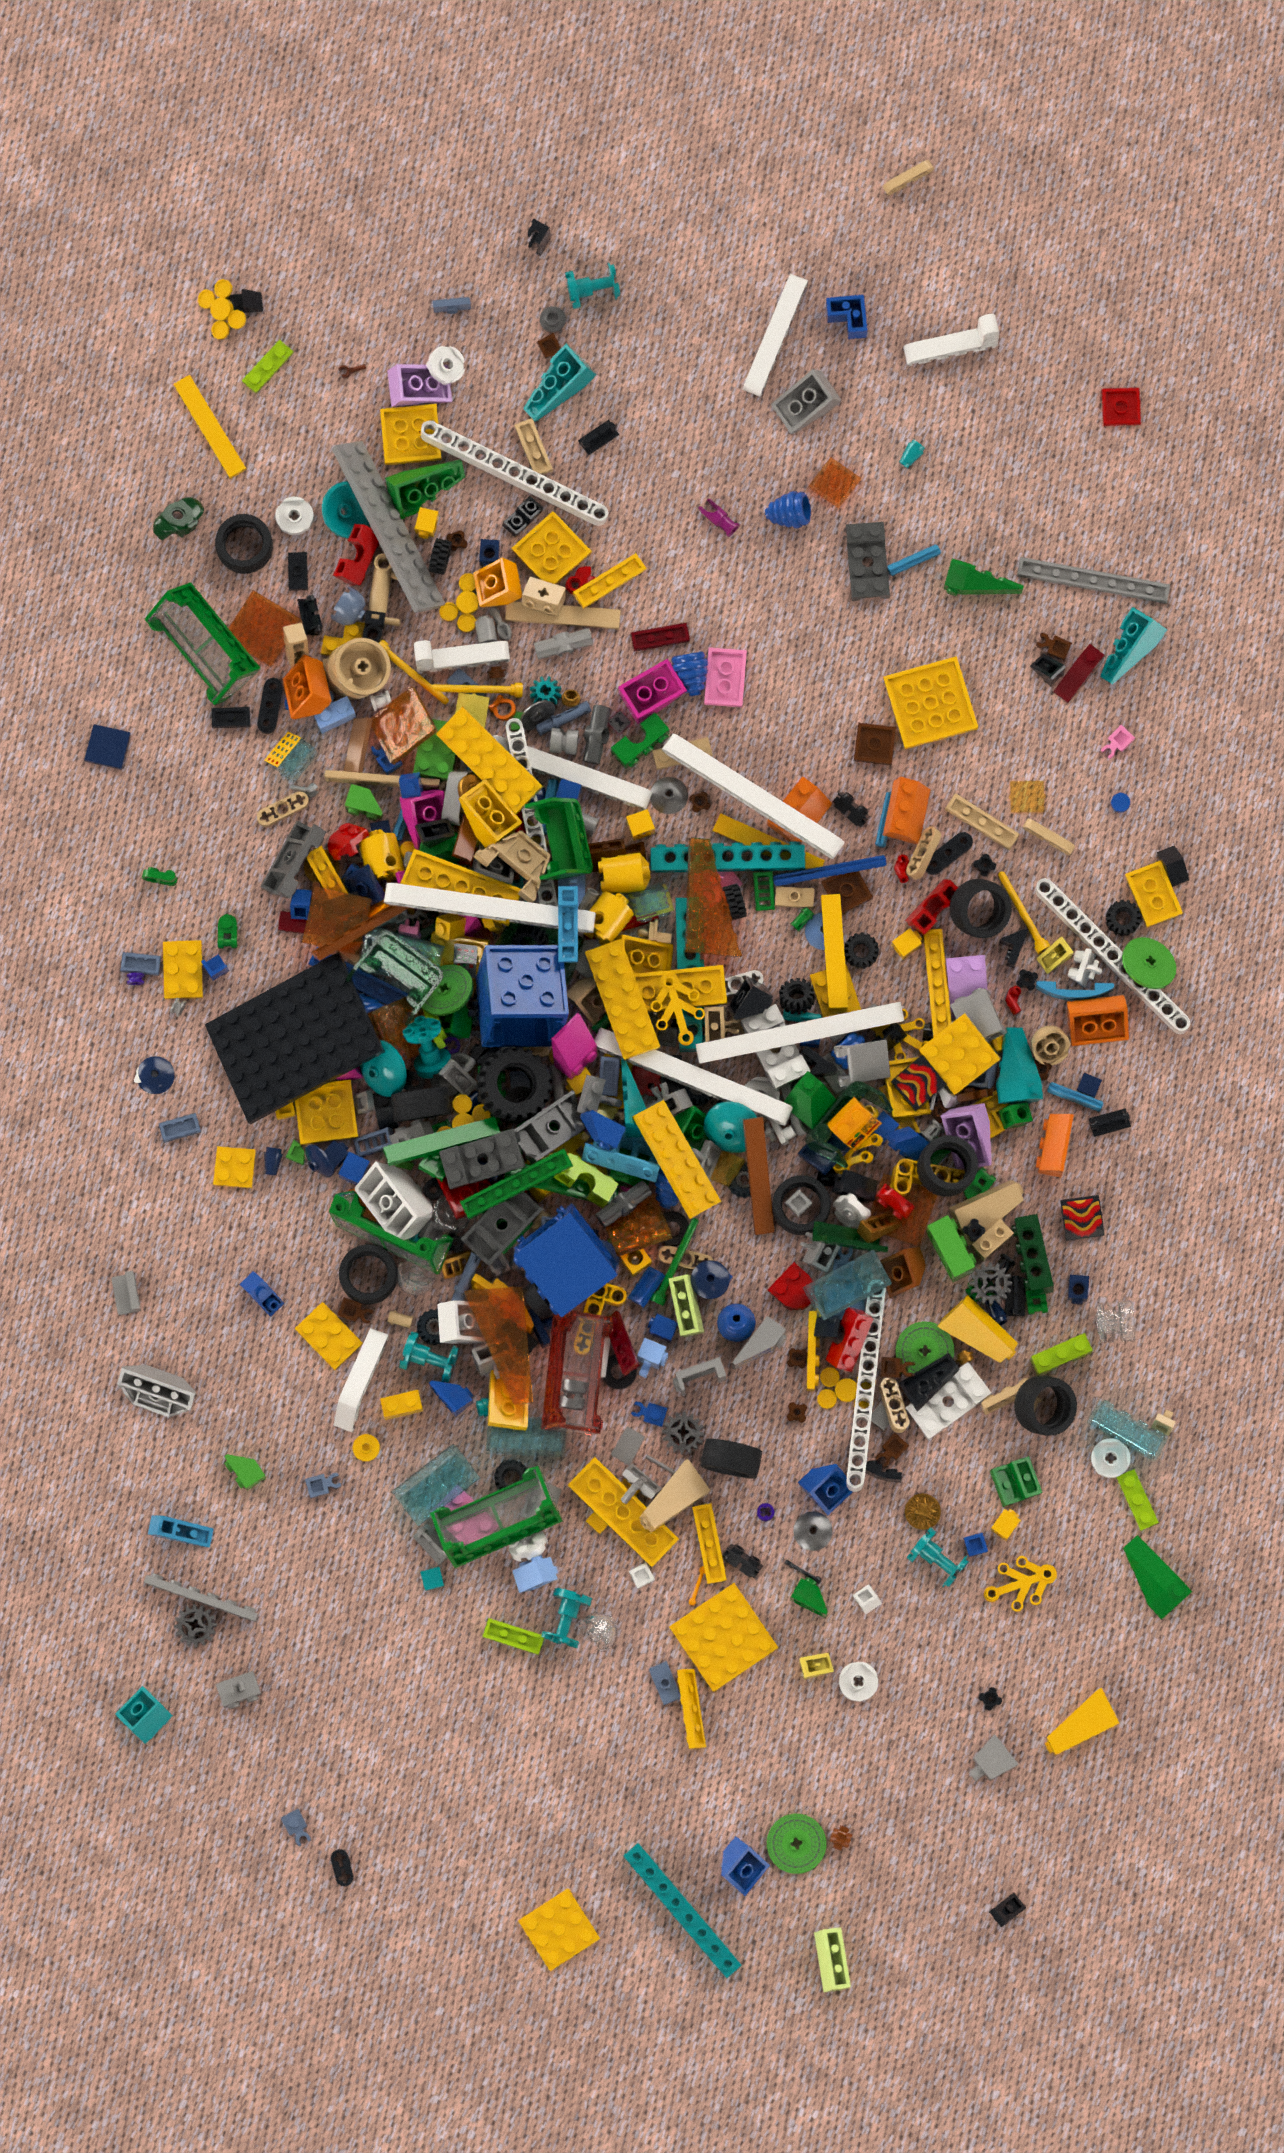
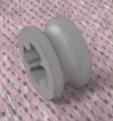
M177 997L171 1006L170 1013H176V1016L179 1017L186 1006V1001L181 1002L180 998Z

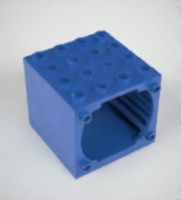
M485 945L476 975L482 1047H552L551 1038L566 1025L569 1016L564 962H558V945Z
M572 1203L566 1208L562 1205L556 1209L558 1214L526 1238L523 1235L516 1239L518 1244L514 1247L513 1261L519 1269L524 1268L528 1281L531 1284L535 1283L537 1285L538 1294L543 1300L547 1298L550 1302L549 1308L555 1315L559 1314L561 1318L615 1278L619 1271V1263Z

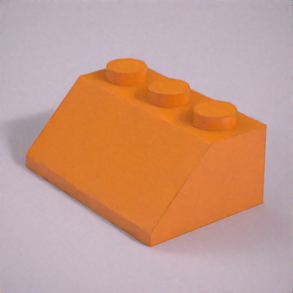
M304 654L282 679L290 716L294 720L321 714L331 703L323 662Z
M803 776L782 801L816 823L820 821L833 804L817 786ZM769 819L767 820V825L787 841L803 842Z
M899 777L893 781L883 836L918 844L922 835L930 795L928 787L919 781L905 777Z
M1124 995L1067 1001L1071 1046L1129 1040L1128 1007Z
M1049 1114L1048 1119H1044L1042 1130H1045L1046 1133L1045 1138L1041 1137L1039 1149H1042L1041 1157L1037 1156L1035 1166L1039 1168V1174L1061 1178L1066 1160L1073 1114Z

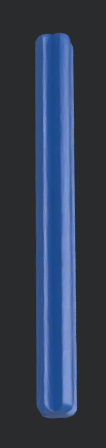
M885 855L778 874L773 876L775 886L883 867L887 865Z

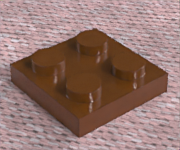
M858 722L854 761L892 766L896 727Z
M859 871L831 876L821 881V885L827 895L840 894L842 915L873 899Z

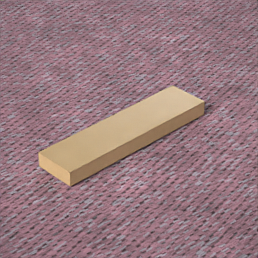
M956 793L945 808L947 812L1009 851L1020 836L1019 833Z

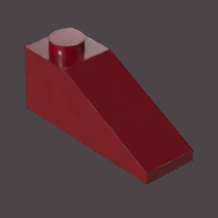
M1089 644L1053 692L1066 703H1069L1102 663L1105 655Z

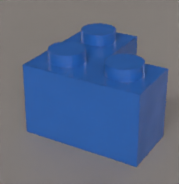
M864 294L826 298L827 323L846 322L848 339L867 338L868 330Z

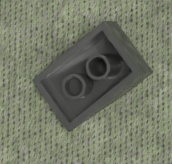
M481 842L479 843L476 852L480 849H485ZM497 856L487 868L477 859L473 858L472 869L475 872L512 884L514 869Z

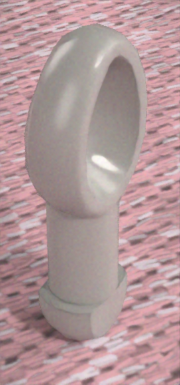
M493 607L490 609V615L493 616L497 624L496 630L499 637L506 641L510 640L512 635L510 626L503 621L499 609Z

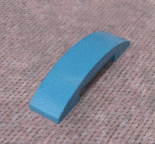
M558 886V962H578V886Z
M1037 981L1036 989L1054 998L1075 1001L1102 997L1113 991L1114 983H1095L1094 990L1056 989V982Z

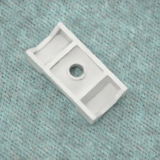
M776 1004L765 1009L761 1014L741 1020V1026L745 1034L785 1026L784 1019ZM795 1044L780 1047L781 1051L779 1053H773L770 1049L755 1052L775 1091L803 1077L807 1071L811 1072Z
M967 1362L959 1368V1371L918 1412L912 1403L906 1407V1412L914 1419L929 1441L981 1403L987 1396L991 1395V1391L970 1363ZM944 1397H951L954 1400V1404L951 1407H945L942 1403Z

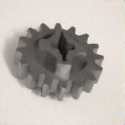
M989 1262L988 1267L981 1264V1270L978 1268L974 1270L977 1275L971 1274L970 1278L974 1281L970 1282L969 1286L974 1287L971 1290V1294L977 1293L976 1300L982 1298V1304L989 1301V1304L992 1305L993 1301L1000 1304V1298L1004 1300L1007 1298L1005 1292L1010 1293L1011 1290L1007 1286H1011L1012 1282L1007 1281L1011 1275L1004 1274L1006 1268L1000 1270L998 1263L995 1267H992V1263ZM992 1271L996 1273L994 1275H988L986 1272ZM996 1278L994 1287L990 1286L986 1289L987 1280L991 1282ZM1001 1278L1004 1282L1003 1289H1001L1002 1287L999 1286V1281ZM978 1279L982 1282L980 1290L978 1288ZM994 1293L996 1296H986V1294Z
M685 1411L683 1416L676 1412V1418L669 1416L670 1423H664L667 1429L662 1430V1433L667 1434V1436L663 1438V1441H669L667 1448L673 1446L674 1453L678 1449L681 1455H683L684 1450H687L690 1454L692 1447L697 1450L696 1444L703 1443L699 1437L704 1436V1433L700 1432L704 1426L698 1425L700 1419L694 1420V1414L688 1417ZM681 1421L679 1426L671 1428L676 1422ZM687 1422L692 1423V1424L694 1425V1427L696 1428V1430H695V1429H691V1428L687 1425ZM684 1424L685 1430L689 1434H685L684 1441L682 1442L681 1434L678 1432H681ZM671 1436L678 1439L679 1445L673 1442ZM690 1438H695L691 1444L686 1445Z
M193 1604V1609L185 1606L186 1612L184 1613L180 1610L181 1617H175V1620L179 1622L174 1625L175 1629H179L175 1634L176 1636H182L181 1642L187 1640V1646L194 1643L195 1648H198V1643L200 1642L205 1646L206 1639L212 1641L210 1634H216L212 1630L213 1627H217L216 1623H212L215 1616H209L211 1610L204 1611L203 1605L199 1609H197L196 1604ZM195 1613L194 1617L186 1618L188 1615ZM203 1616L207 1618L208 1626L203 1624ZM198 1621V1624L202 1628H196L195 1631H193L192 1626H190L188 1623L191 1624ZM182 1625L188 1628V1636L184 1634ZM206 1633L201 1638L195 1639L196 1635Z

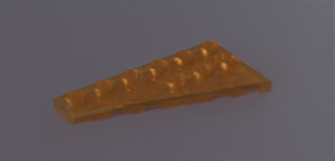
M691 837L689 838L685 952L742 957L741 950H739L737 944V935L733 930L732 917L725 892L721 887V878L716 869V860L710 839Z
M523 1287L464 1291L512 1404L533 1403Z

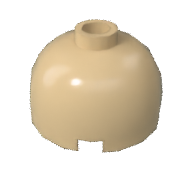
M1044 1026L1034 1033L1031 1039V1050L1035 1059L1041 1064L1046 1062L1047 1064L1055 1065L1062 1062L1068 1056L1071 1043L1066 1033L1059 1027Z

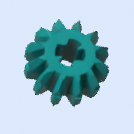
M541 676L540 683L537 680L533 681L535 686L530 687V691L533 692L530 694V698L535 699L533 703L547 700L555 705L558 704L557 699L561 698L562 695L559 692L562 689L561 686H557V680L551 682V677L548 676L547 681H544L543 676ZM543 689H546L549 695H545Z

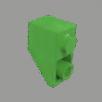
M351 784L345 802V809L348 810V813L359 816V813L367 815V819L377 821V819L382 820L383 813L370 789Z
M229 1454L224 1456L227 1460L224 1462L230 1473L232 1471L236 1473L238 1477L235 1478V1481L241 1489L245 1487L248 1491L267 1478L255 1459Z

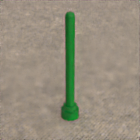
M697 1218L691 1220L659 1290H656L651 1296V1301L662 1306L665 1305L667 1300L665 1299L667 1296L665 1293L670 1285L669 1278H673L699 1223Z

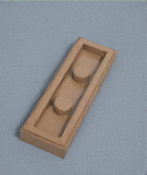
M370 718L353 719L344 766L345 772H363L372 719Z

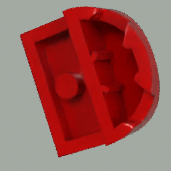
M350 823L341 825L338 828L339 830L333 833L328 840L329 853L334 860H341V856L346 854L350 857L358 853L356 845L370 835L368 830Z
M886 1183L876 1194L879 1197L877 1202L885 1208L888 1205L893 1208V1214L900 1220L903 1218L908 1220L912 1215L911 1212L915 1209L913 1204Z
M795 1262L768 1288V1292L783 1307L791 1311L804 1310L815 1299L813 1280Z

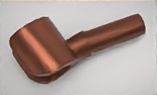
M363 364L348 368L346 365H342L339 367V370L347 369V373L342 374L341 377L348 378L351 373L366 369V366Z

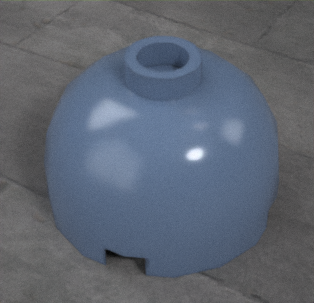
M348 587L349 593L345 591L333 609L337 611L335 616L331 614V619L341 625H352L357 620L362 621L366 614L363 595L352 587Z

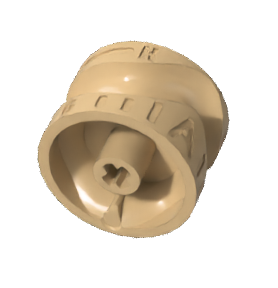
M355 638L337 647L330 654L326 663L325 673L327 681L335 693L343 698L347 696L349 700H358L377 692L387 683L390 676L391 663L387 652L378 642L368 638Z

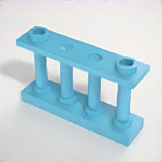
M624 1131L617 1148L609 1151L601 1149L595 1141L593 1145L585 1143L582 1161L652 1182L657 1181L660 1165L656 1164L657 1160L644 1137L625 1138ZM620 1148L631 1150L630 1156L619 1153ZM639 1153L650 1156L649 1161L638 1159Z

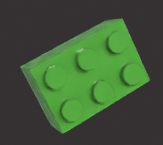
M423 718L413 773L420 772L421 778L440 779V782L447 781L449 773L455 769L457 755L436 735L447 721Z
M947 1215L927 1225L926 1233L950 1279L954 1283L973 1273L976 1266L975 1263L977 1262L972 1253L968 1254L966 1250L967 1243L964 1237H959L957 1233L958 1226L953 1218L950 1219Z

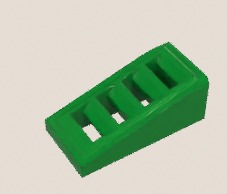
M773 871L752 872L756 911L775 910ZM768 877V881L758 882V878ZM769 885V889H758V886ZM759 893H770V896L759 897ZM770 900V904L759 905V901Z

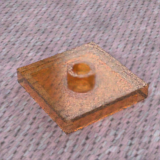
M830 457L808 488L840 509L861 481V478Z

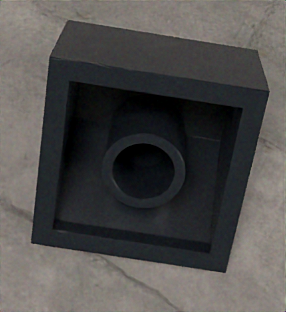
M747 976L727 1009L735 1020L758 1015L771 1006L773 996L765 985Z

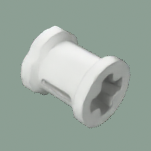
M388 690L383 694L370 696L374 712L386 706L393 707Z

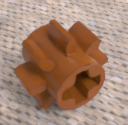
M840 1825L839 1829H833L829 1841L834 1843L833 1848L842 1851L843 1847H849L853 1834L848 1833L849 1828Z

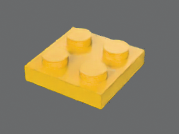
M217 1146L213 1185L252 1189L256 1150Z

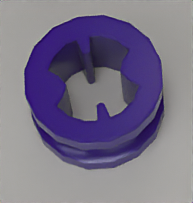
M128 973L127 978H129V981H127V985H143L144 981L142 978L144 974Z
M455 1037L445 1039L446 1045L454 1041L455 1046H457L456 1049L449 1051L451 1055L460 1051V1042Z
M769 1503L761 1504L757 1509L758 1518L762 1521H770L775 1512L773 1506ZM762 1508H770L771 1511L769 1513L771 1515L769 1517L767 1515L762 1517V1511L760 1510Z

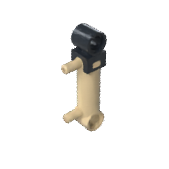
M385 553L377 555L374 560L368 610H366L365 629L363 631L364 638H368L370 633H377L378 637L372 640L378 643L383 639L382 630L385 629V625L400 626L401 622L400 619L386 617L391 579H398L390 563L386 568L379 567V564L382 562L389 563Z

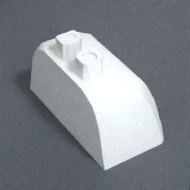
M376 1161L355 1187L356 1193L383 1229L403 1240L418 1234L432 1218L433 1209L430 1199L425 1197L421 1187L408 1174L397 1167Z

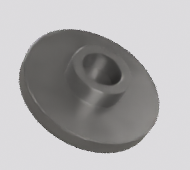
M551 306L542 311L540 324L544 330L558 332L565 326L566 316L562 309Z

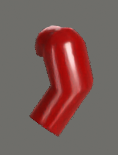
M901 854L897 858L894 871L900 883H906L909 880L906 874L909 859L907 855Z
M1018 986L1011 987L1005 998V1002L1013 1016L1022 1011L1017 1004L1021 994V988Z

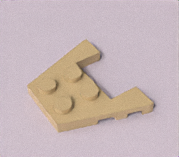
M523 831L514 833L496 844L493 843L483 850H478L473 857L486 868L498 856L528 882L518 892V895L530 903H533L536 899V894L541 884L539 876L544 875L551 856Z

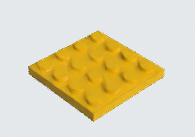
M957 656L883 677L905 750L978 729Z
M735 1583L669 1626L713 1692L778 1649V1646Z

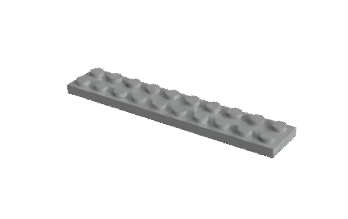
M363 441L335 445L332 451L414 613L438 609L445 605Z

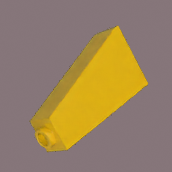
M968 1295L950 1310L938 1324L941 1330L999 1363L1006 1358L1008 1360L1011 1359L1016 1353L1014 1349L1018 1342Z
M1099 1688L1047 1736L1045 1746L1050 1754L1053 1753L1056 1756L1119 1724L1103 1689Z

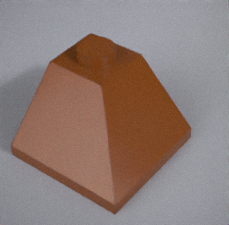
M920 1247L907 1248L878 1261L889 1298L920 1285L926 1267Z

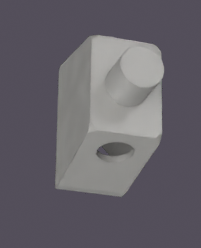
M993 1735L973 1758L977 1766L969 1771V1774L975 1781L984 1775L991 1781L1015 1768L1018 1763L998 1737Z

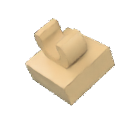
M1166 1409L1164 1415L1158 1413L1151 1428L1169 1436L1176 1421L1171 1419L1173 1412Z

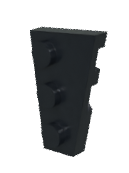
M950 1353L917 1371L914 1376L902 1380L899 1384L918 1412L959 1371V1368Z

